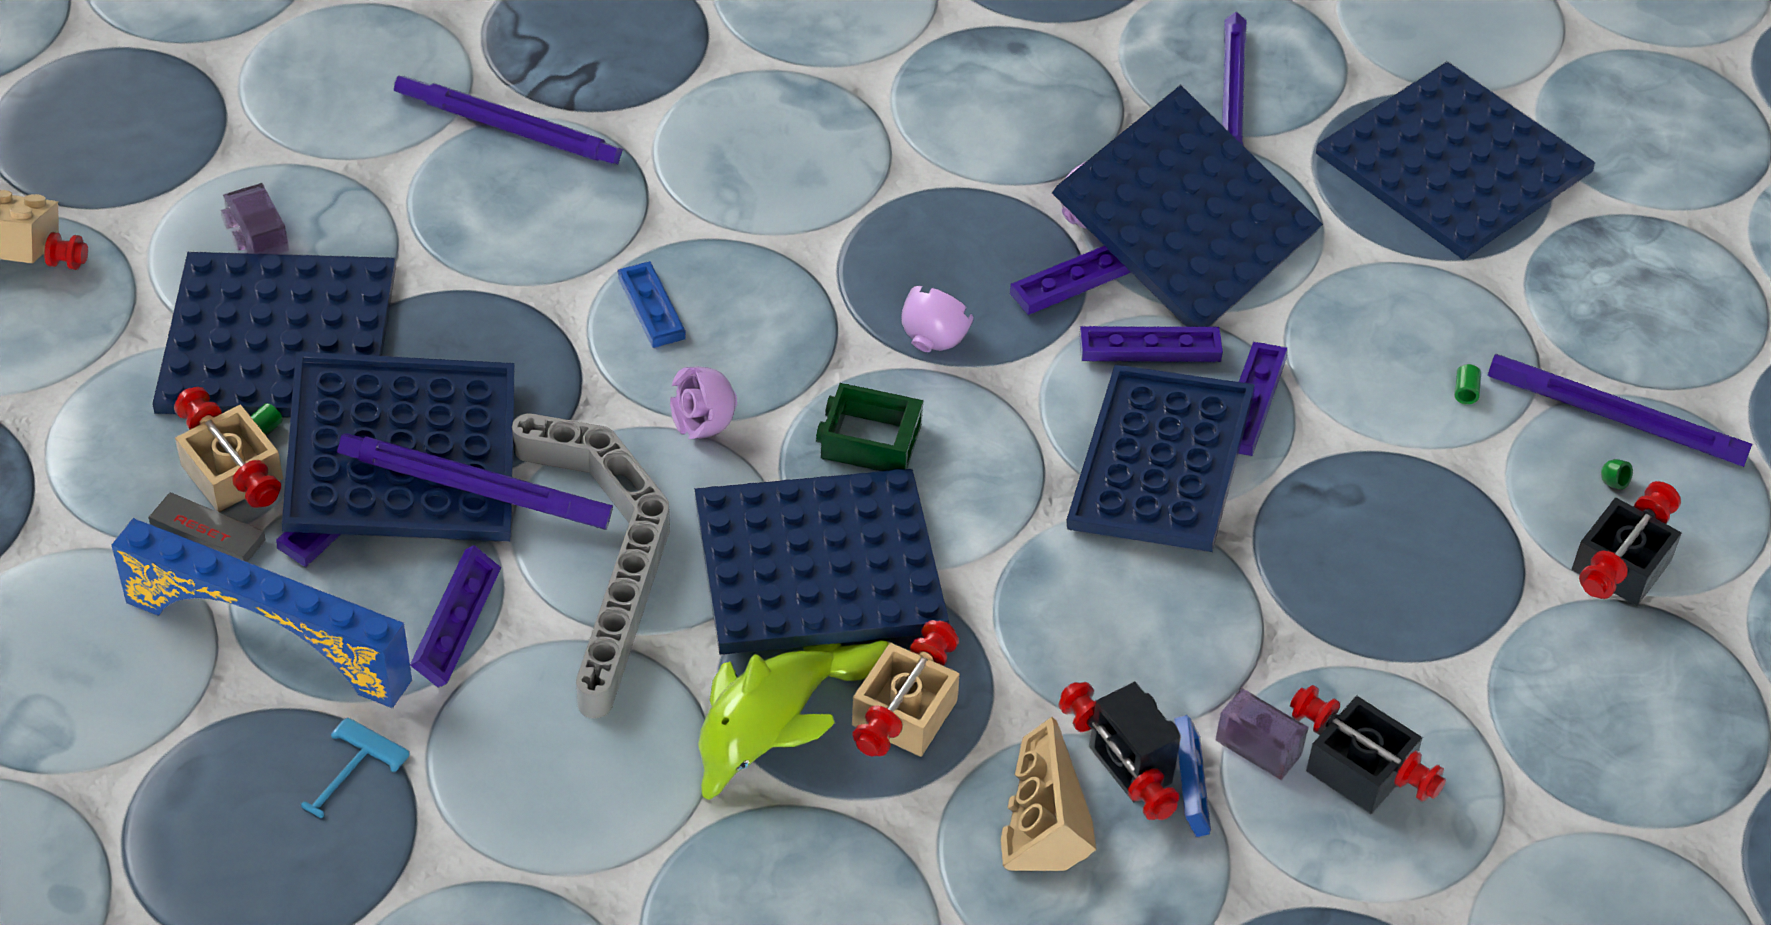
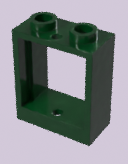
M840 383L836 395H830L825 410L826 422L820 421L818 425L816 442L821 443V458L878 471L907 469L922 426L924 400ZM845 415L900 426L894 445L839 434Z

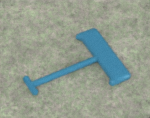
M345 718L331 733V738H340L359 748L360 751L312 805L304 801L301 803V808L319 818L324 817V811L319 809L320 806L367 754L390 766L392 772H396L409 758V750L353 719Z

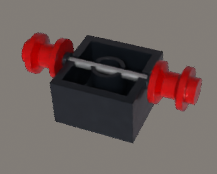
M1661 481L1650 483L1645 489L1644 496L1639 497L1634 506L1615 497L1581 540L1571 570L1579 574L1580 584L1588 595L1599 599H1607L1614 593L1636 606L1640 604L1672 561L1682 532L1667 525L1670 514L1676 512L1681 505L1680 495L1672 485Z
M1136 681L1095 701L1092 700L1094 688L1090 683L1074 682L1068 685L1061 693L1058 707L1064 714L1075 715L1073 726L1078 732L1091 730L1089 748L1133 803L1141 800L1144 801L1143 814L1148 820H1164L1170 817L1177 809L1176 803L1179 800V793L1175 788L1169 787L1164 789V787L1173 783L1181 735L1177 726L1163 716L1154 698L1149 693H1145Z
M1311 685L1307 689L1302 687L1296 692L1290 703V707L1293 709L1292 718L1296 721H1300L1305 717L1314 722L1313 732L1320 735L1312 743L1306 772L1370 814L1377 809L1396 786L1401 788L1406 784H1410L1417 789L1416 798L1421 802L1425 801L1428 797L1435 799L1446 783V779L1442 777L1444 768L1436 765L1429 769L1421 763L1422 754L1419 753V749L1423 739L1422 736L1357 695L1338 715L1337 713L1341 705L1340 701L1335 698L1329 702L1323 701L1318 697L1319 688L1315 685Z

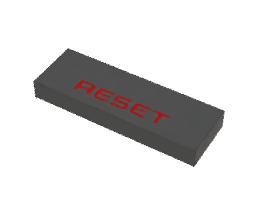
M169 492L148 517L150 525L246 562L249 561L266 540L264 531L172 492Z

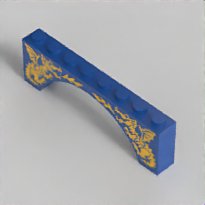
M135 518L128 523L111 544L127 604L157 616L169 604L192 598L217 600L248 609L278 623L319 651L343 674L359 696L392 709L412 681L405 626L401 621Z

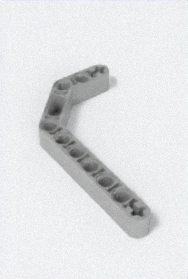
M523 414L517 417L512 424L516 457L525 462L590 473L629 523L576 678L579 711L589 718L604 717L613 707L670 533L669 502L610 428L537 414ZM615 476H626L638 491H627Z

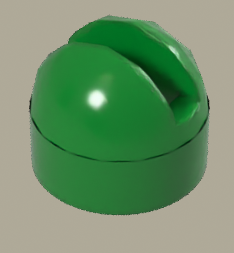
M1620 459L1606 462L1601 469L1603 482L1612 488L1620 490L1625 489L1630 484L1633 476L1631 463Z

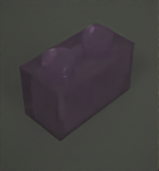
M263 183L223 194L225 209L220 210L221 217L226 229H233L231 233L237 251L243 250L244 253L279 254L289 251L285 225Z
M1241 688L1220 713L1215 741L1282 780L1302 756L1309 727Z

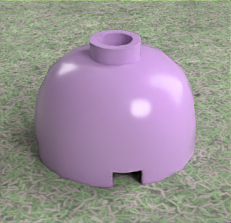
M922 286L912 288L902 309V325L907 335L912 339V344L924 352H930L931 349L937 351L948 350L959 344L966 336L974 318L972 314L969 317L964 314L966 306L951 295L940 290L931 288L928 294L920 292Z
M685 367L679 370L672 383V386H678L677 396L670 397L672 417L677 430L681 434L688 432L690 435L688 439H703L722 432L731 422L737 406V396L728 379L721 372L708 367Z

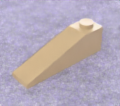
M1051 717L1022 738L1015 770V776L1020 779L1016 795L1009 798L1007 807L1013 813L1010 826L1003 827L1001 834L1003 867L1008 871H1066L1079 861L1088 858L1096 850L1094 826L1058 721Z

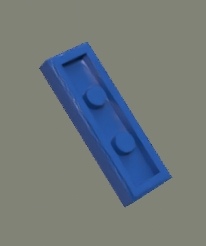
M648 261L618 269V279L652 348L685 340L686 331L651 262Z
M1185 715L1174 718L1175 725L1181 735L1178 757L1184 812L1196 837L1209 835L1211 831L1201 738L1191 718Z

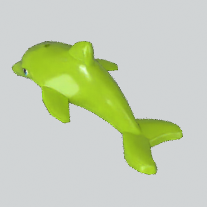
M880 640L871 644L843 647L840 643L804 646V651L784 653L765 661L759 655H754L750 658L746 671L739 677H737L731 662L723 663L712 680L710 693L712 707L701 727L698 742L704 767L701 784L702 796L710 800L720 794L737 772L748 767L755 759L772 747H796L818 739L835 724L832 714H800L814 690L828 676L845 681L865 679L889 645V642Z

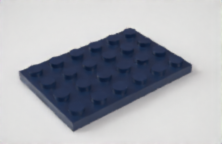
M1114 365L1066 519L1067 530L1213 552L1254 398L1255 384Z

